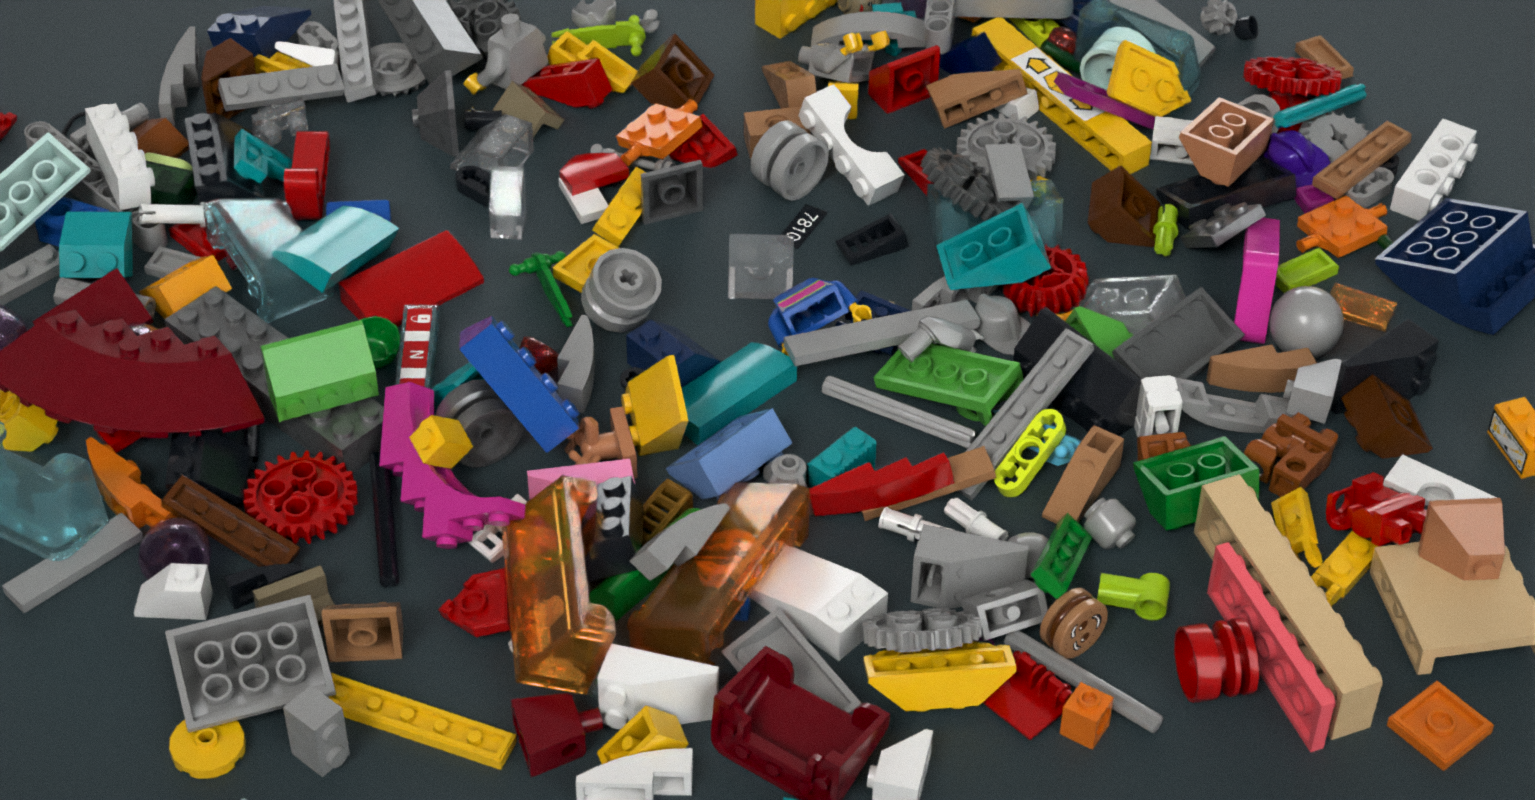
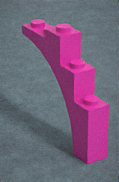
M412 382L385 387L379 466L393 470V475L402 477L400 502L413 505L415 511L424 512L422 538L436 542V546L439 548L455 549L458 543L472 541L473 531L483 530L484 525L508 526L512 520L525 518V504L504 497L480 498L471 493L455 477L451 469L423 464L409 437L419 428L420 423L424 419L434 415V390Z

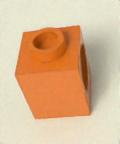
M1080 682L1063 706L1060 735L1093 750L1110 725L1114 697Z

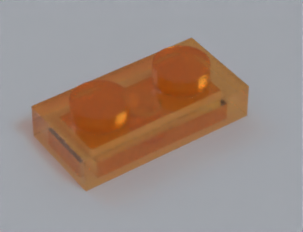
M1337 283L1334 284L1330 292L1340 305L1344 319L1386 332L1395 313L1397 302Z

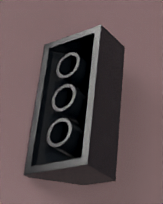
M216 112L209 114L199 113L193 117L185 118L199 203L209 202V205L218 206L237 205L238 210L265 205L262 182L258 183L253 179H246L234 168V137L241 128L252 134V131Z
M1044 307L1014 348L1013 361L1020 363L1023 379H1025L1065 328L1086 340L1088 339L1048 308ZM1093 343V352L1051 403L1059 408L1065 416L1073 419L1083 427L1087 433L1095 425L1120 436L1134 427L1141 379Z

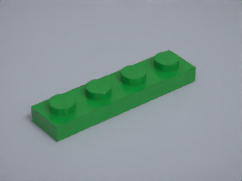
M1068 513L1057 522L1030 574L1038 588L1045 593H1050L1056 600L1067 591L1092 539L1091 535Z

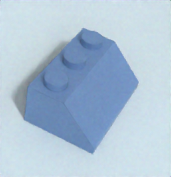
M773 408L737 417L667 466L666 470L668 474L699 498L716 497L717 500H721L735 491L733 486L739 481L746 482L760 473L758 470L760 466L764 463L768 465L777 457L784 455L782 450L791 445L792 441Z

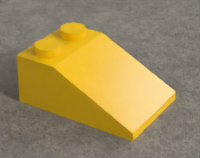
M670 355L630 380L626 387V394H621L625 414H630L632 426H629L633 444L637 446L639 456L679 449L689 421L675 356Z

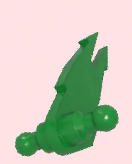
M558 251L552 255L536 252L532 253L530 258H526L523 263L510 265L509 273L512 276H518L523 272L528 274L536 273L550 303L560 316V320L566 327L573 326L569 319L572 317L570 309L550 271L552 264L559 263L566 257L564 252Z

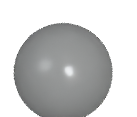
M1301 286L1287 291L1275 302L1269 317V329L1273 341L1283 352L1309 348L1314 359L1326 355L1337 345L1343 333L1344 317L1340 305L1331 294L1317 287Z

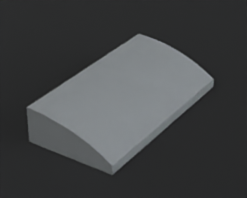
M779 607L721 651L735 670L739 672L758 652L767 646L790 659L794 668V683L851 715H853L856 707L862 704Z

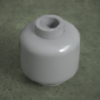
M1115 498L1109 500L1099 499L1084 514L1086 518L1084 529L1105 550L1115 546L1122 549L1135 537V534L1132 532L1136 524L1135 517Z

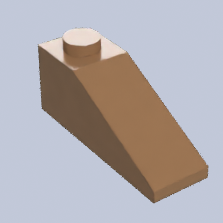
M791 61L762 66V72L781 108L802 106L805 97L817 92L814 74Z
M1020 69L953 74L926 86L933 107L944 129L1028 94Z

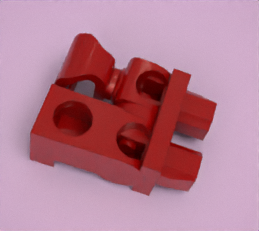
M1372 472L1353 479L1352 486L1328 494L1326 520L1332 529L1346 530L1352 528L1353 532L1361 537H1371V543L1378 547L1390 542L1402 545L1410 540L1413 533L1417 532L1422 535L1427 512L1424 509L1425 498L1419 495L1413 496L1407 492L1398 493L1383 486L1384 477ZM1344 494V502L1342 506L1336 510V501L1340 497V495Z

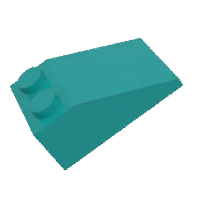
M1023 203L936 245L950 290L1022 283L1051 269L1039 229Z

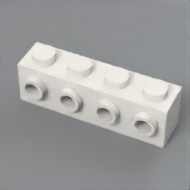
M116 103L100 104L96 107L85 108L87 140L119 209L139 207L140 203L151 204L150 187L155 186L153 170L151 167H146L145 154L142 149L138 150L135 133L129 132L127 116L121 115Z

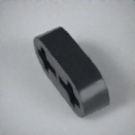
M464 166L456 172L457 190L466 197L487 208H498L507 202V187L501 179L476 166Z

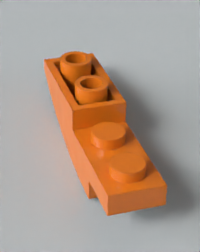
M92 437L88 438L86 445L93 476L99 492L110 509L116 515L122 512L138 529L147 524L169 540L180 533L178 517L161 506L162 499L154 495L148 486L141 484V471L133 461H126L116 454L108 444L103 445Z

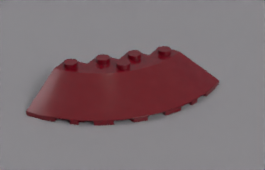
M72 310L41 320L0 351V389L5 393L10 391L19 396L20 403L27 407L31 405L40 407L45 410L46 416L67 424L75 420L91 424L94 431L113 434L118 430L140 432V437L168 438V433L188 432L189 437L194 435L196 437L201 436L202 430L221 428L222 432L225 433L264 423V416L231 352L215 335L184 345L169 327L156 329L137 336L122 318L90 327L76 310Z

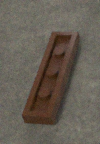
M181 475L161 500V506L258 567L292 564L300 553L299 546L184 475Z

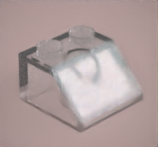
M507 114L499 117L476 133L450 163V169L458 171V169L464 166H476L501 179L506 184L534 151L532 123Z
M730 234L728 298L774 299L788 289L793 288L794 235Z

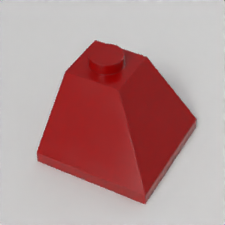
M935 45L870 70L868 95L887 114L930 98L926 86L938 81L940 47Z

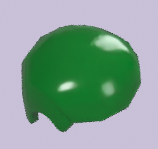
M378 316L361 319L375 369L391 364L398 354L401 342L398 327L389 319Z

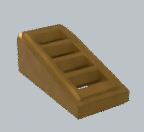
M666 479L653 492L643 505V527L652 533L649 535L643 531L642 546L687 509L693 508V495L690 491L670 479ZM651 518L657 520L660 523L658 524L654 522L653 520H651Z

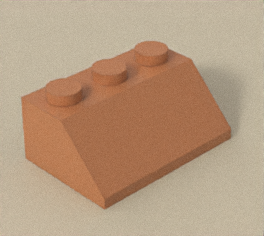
M1219 97L1180 132L1179 139L1200 176L1210 179L1217 185L1229 187L1267 150L1274 119Z

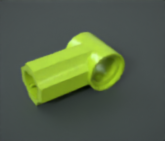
M1101 573L1097 599L1104 605L1134 609L1135 613L1142 619L1156 621L1166 615L1170 581L1158 573H1147L1142 575L1140 579Z

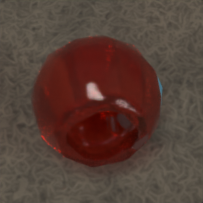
M1063 26L1053 28L1047 40L1075 57L1079 48V40L1076 33L1070 28Z

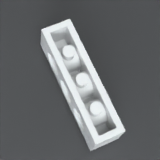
M1442 119L1396 184L1390 210L1420 221L1443 200V195L1448 196L1450 194L1455 177L1461 178L1466 167V161L1471 162L1478 148V145L1474 143L1477 131Z

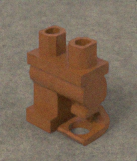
M1299 412L1292 417L1282 414L1277 419V423L1272 424L1264 432L1262 439L1252 440L1244 451V454L1251 461L1259 463L1263 468L1264 474H1259V480L1266 484L1270 481L1269 491L1279 497L1299 487L1305 489L1315 478L1319 477L1330 466L1332 454L1338 440V434L1328 428L1322 429L1319 433L1312 430L1309 418ZM1276 458L1281 459L1273 468Z

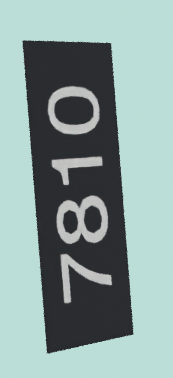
M805 204L776 241L798 249L828 212Z

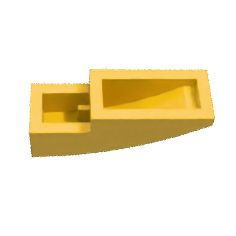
M568 31L550 47L547 55L550 65L599 58L613 92L624 93L632 85L631 82L638 72L593 40L589 45H586Z

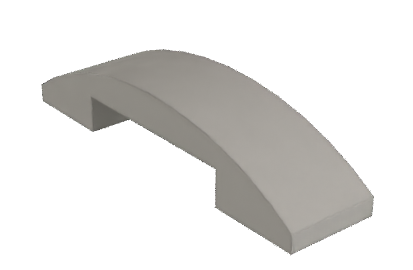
M891 12L845 14L814 26L811 47L813 44L818 43L841 45L843 36L849 33H860L862 40H871L870 35L884 30L887 32L889 39H897L898 48L925 47L924 21L912 16Z
M1175 377L1178 391L1183 401L1182 410L1190 417L1215 428L1235 432L1264 433L1272 424L1277 423V419L1282 414L1289 417L1293 416L1286 413L1289 400L1281 397L1261 394L1255 403L1206 394L1202 382Z

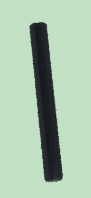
M373 451L369 459L379 579L381 586L385 588L389 586L395 587L399 583L390 470L379 466L380 451Z

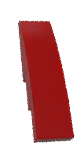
M943 452L914 466L911 465L907 457L876 471L868 462L806 491L814 515L823 516L854 513L890 506L954 484L950 461Z

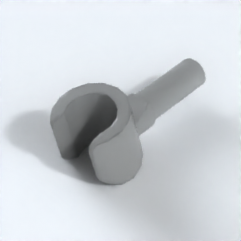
M647 10L643 19H640L639 24L647 33H653L658 28L660 21H654L658 15L656 10Z

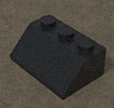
M632 476L623 478L613 477L597 484L575 519L571 582L573 586L638 570L629 561L642 547L644 508Z

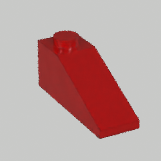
M599 58L548 65L521 84L531 89L537 95L572 107H597L604 102V98L613 90Z

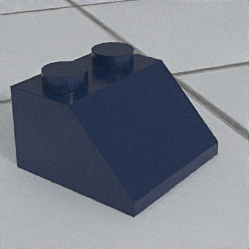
M649 320L626 335L627 363L631 367L647 370L666 356L674 355L681 388L720 363V360L676 327L655 320Z

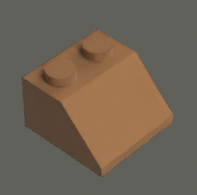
M400 602L327 605L322 610L329 662L402 659L403 619Z

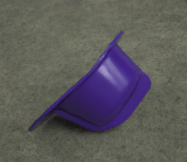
M1287 130L1278 134L1273 132L1269 146L1264 152V157L1295 174L1296 188L1311 185L1313 177L1331 164L1328 155L1322 149L1294 130Z

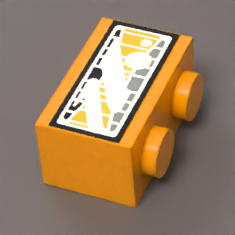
M1525 397L1495 404L1487 433L1521 479L1535 476L1534 408Z

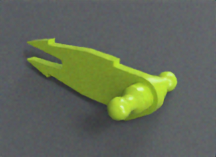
M637 15L630 16L628 21H616V25H598L572 30L567 28L551 33L552 38H560L568 31L586 45H589L594 40L606 49L630 45L632 47L631 54L636 57L642 54L641 46L646 38L645 30L639 24L640 19Z

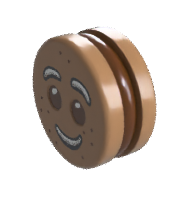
M1083 588L1071 589L1061 595L1046 612L1040 626V637L1056 653L1066 659L1075 658L1087 651L1101 635L1108 618L1107 608L1098 599L1092 597V594Z

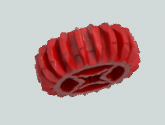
M1045 244L1044 247L1051 269L1022 283L1002 285L1003 294L1014 303L1019 313L1028 311L1030 316L1033 317L1044 307L1054 314H1059L1061 311L1066 313L1070 311L1071 307H1079L1080 301L1085 299L1089 276L1087 275L1085 262L1081 261L1080 255L1072 254L1071 248L1061 250L1059 245L1051 248Z

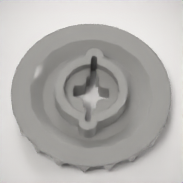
M385 43L371 48L376 93L380 92L383 97L387 94H393L396 97L397 93L407 95L409 90H418L419 85L426 84V78L403 43Z
M1330 111L1327 115L1322 114L1303 121L1298 131L1306 139L1322 149L1328 155L1330 163L1372 133L1365 130L1364 123H1356L1355 117L1349 119L1345 117L1344 112L1339 116L1333 111Z

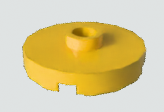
M184 720L176 726L170 736L169 751L175 767L182 772L183 770L189 773L190 777L197 779L216 778L228 773L235 767L234 763L240 757L242 759L246 747L245 734L237 720L188 733Z

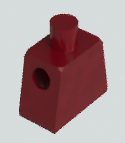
M568 693L511 700L512 721L530 777L540 775L583 757L586 754L585 734L603 729L599 708L578 712L572 695Z

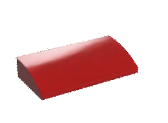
M445 230L340 282L339 290L341 302L358 320L378 316L389 319L398 327L406 323L409 308L433 309L483 284L484 278L461 244L448 230Z

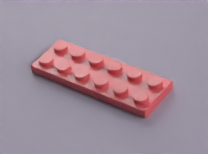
M1229 542L1217 545L1215 547L1207 594L1226 622L1232 618H1243L1247 622L1257 649L1259 674L1310 753L1323 749L1327 733L1330 729L1333 709L1335 708V698L1332 691L1323 685L1317 676L1314 664L1311 660L1305 658L1299 649L1296 637L1293 633L1287 631L1281 622L1278 610L1270 605L1263 594L1260 583L1254 580L1246 569L1242 556L1236 554Z

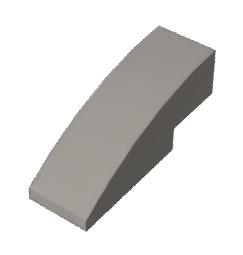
M581 314L557 358L559 378L557 386L560 398L563 401L568 398L580 413H584L594 385L595 358L590 321L588 316Z
M724 503L706 507L687 515L655 535L639 549L629 562L649 581L668 570L672 563L677 567L697 555L730 507Z

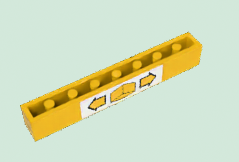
M996 17L972 28L971 52L993 71L1020 69L1025 87L1037 92L1039 110L1110 171L1121 165L1132 174L1149 165L1152 142L1129 124L1126 119L1065 96L1054 80L1059 72L1072 75L1039 49L1031 40L1021 34L1013 25L1003 18Z

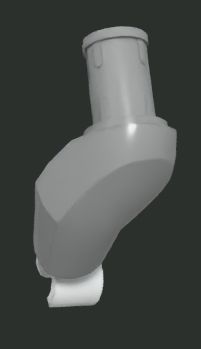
M927 316L919 320V329L899 345L898 349L907 360L913 362L932 343L975 353L977 351L973 347L975 341L978 339L983 340L984 337L974 329L969 330L962 325L943 318Z

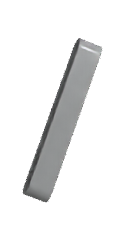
M39 121L26 126L24 135L28 149L49 132L90 168L91 172L70 190L84 203L108 209L109 212H132V242L142 250L153 253L159 246H167L168 239L165 223L140 224L139 216H142V214H153L139 213V207L119 209L98 162L49 123Z

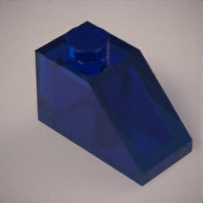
M985 31L953 44L948 52L940 54L939 68L952 75L993 71V68L1002 61Z

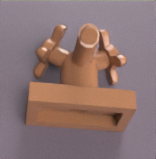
M623 406L610 408L611 432L599 434L598 422L594 418H582L579 429L567 437L569 443L564 449L569 458L576 462L575 465L597 463L601 460L615 458L617 460L630 459L633 477L638 478L636 452ZM576 445L580 446L582 457L574 451Z

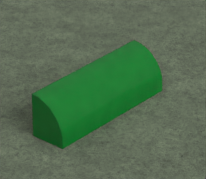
M687 509L666 528H668L675 522L679 521L680 519L686 517L687 515L699 511L701 509ZM672 563L668 570L650 581L639 570L607 577L590 592L588 604L616 623L680 566L677 567Z

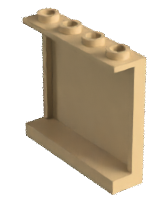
M1420 542L1374 548L1370 567L1371 577L1417 675L1430 674L1434 660L1437 657L1530 645L1535 654V599L1533 596H1529L1524 587L1522 574L1519 570L1515 569L1511 562L1510 552L1506 545L1499 579L1465 581L1419 557L1418 548Z

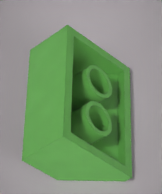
M361 320L261 346L268 393L279 422L379 395L376 370Z

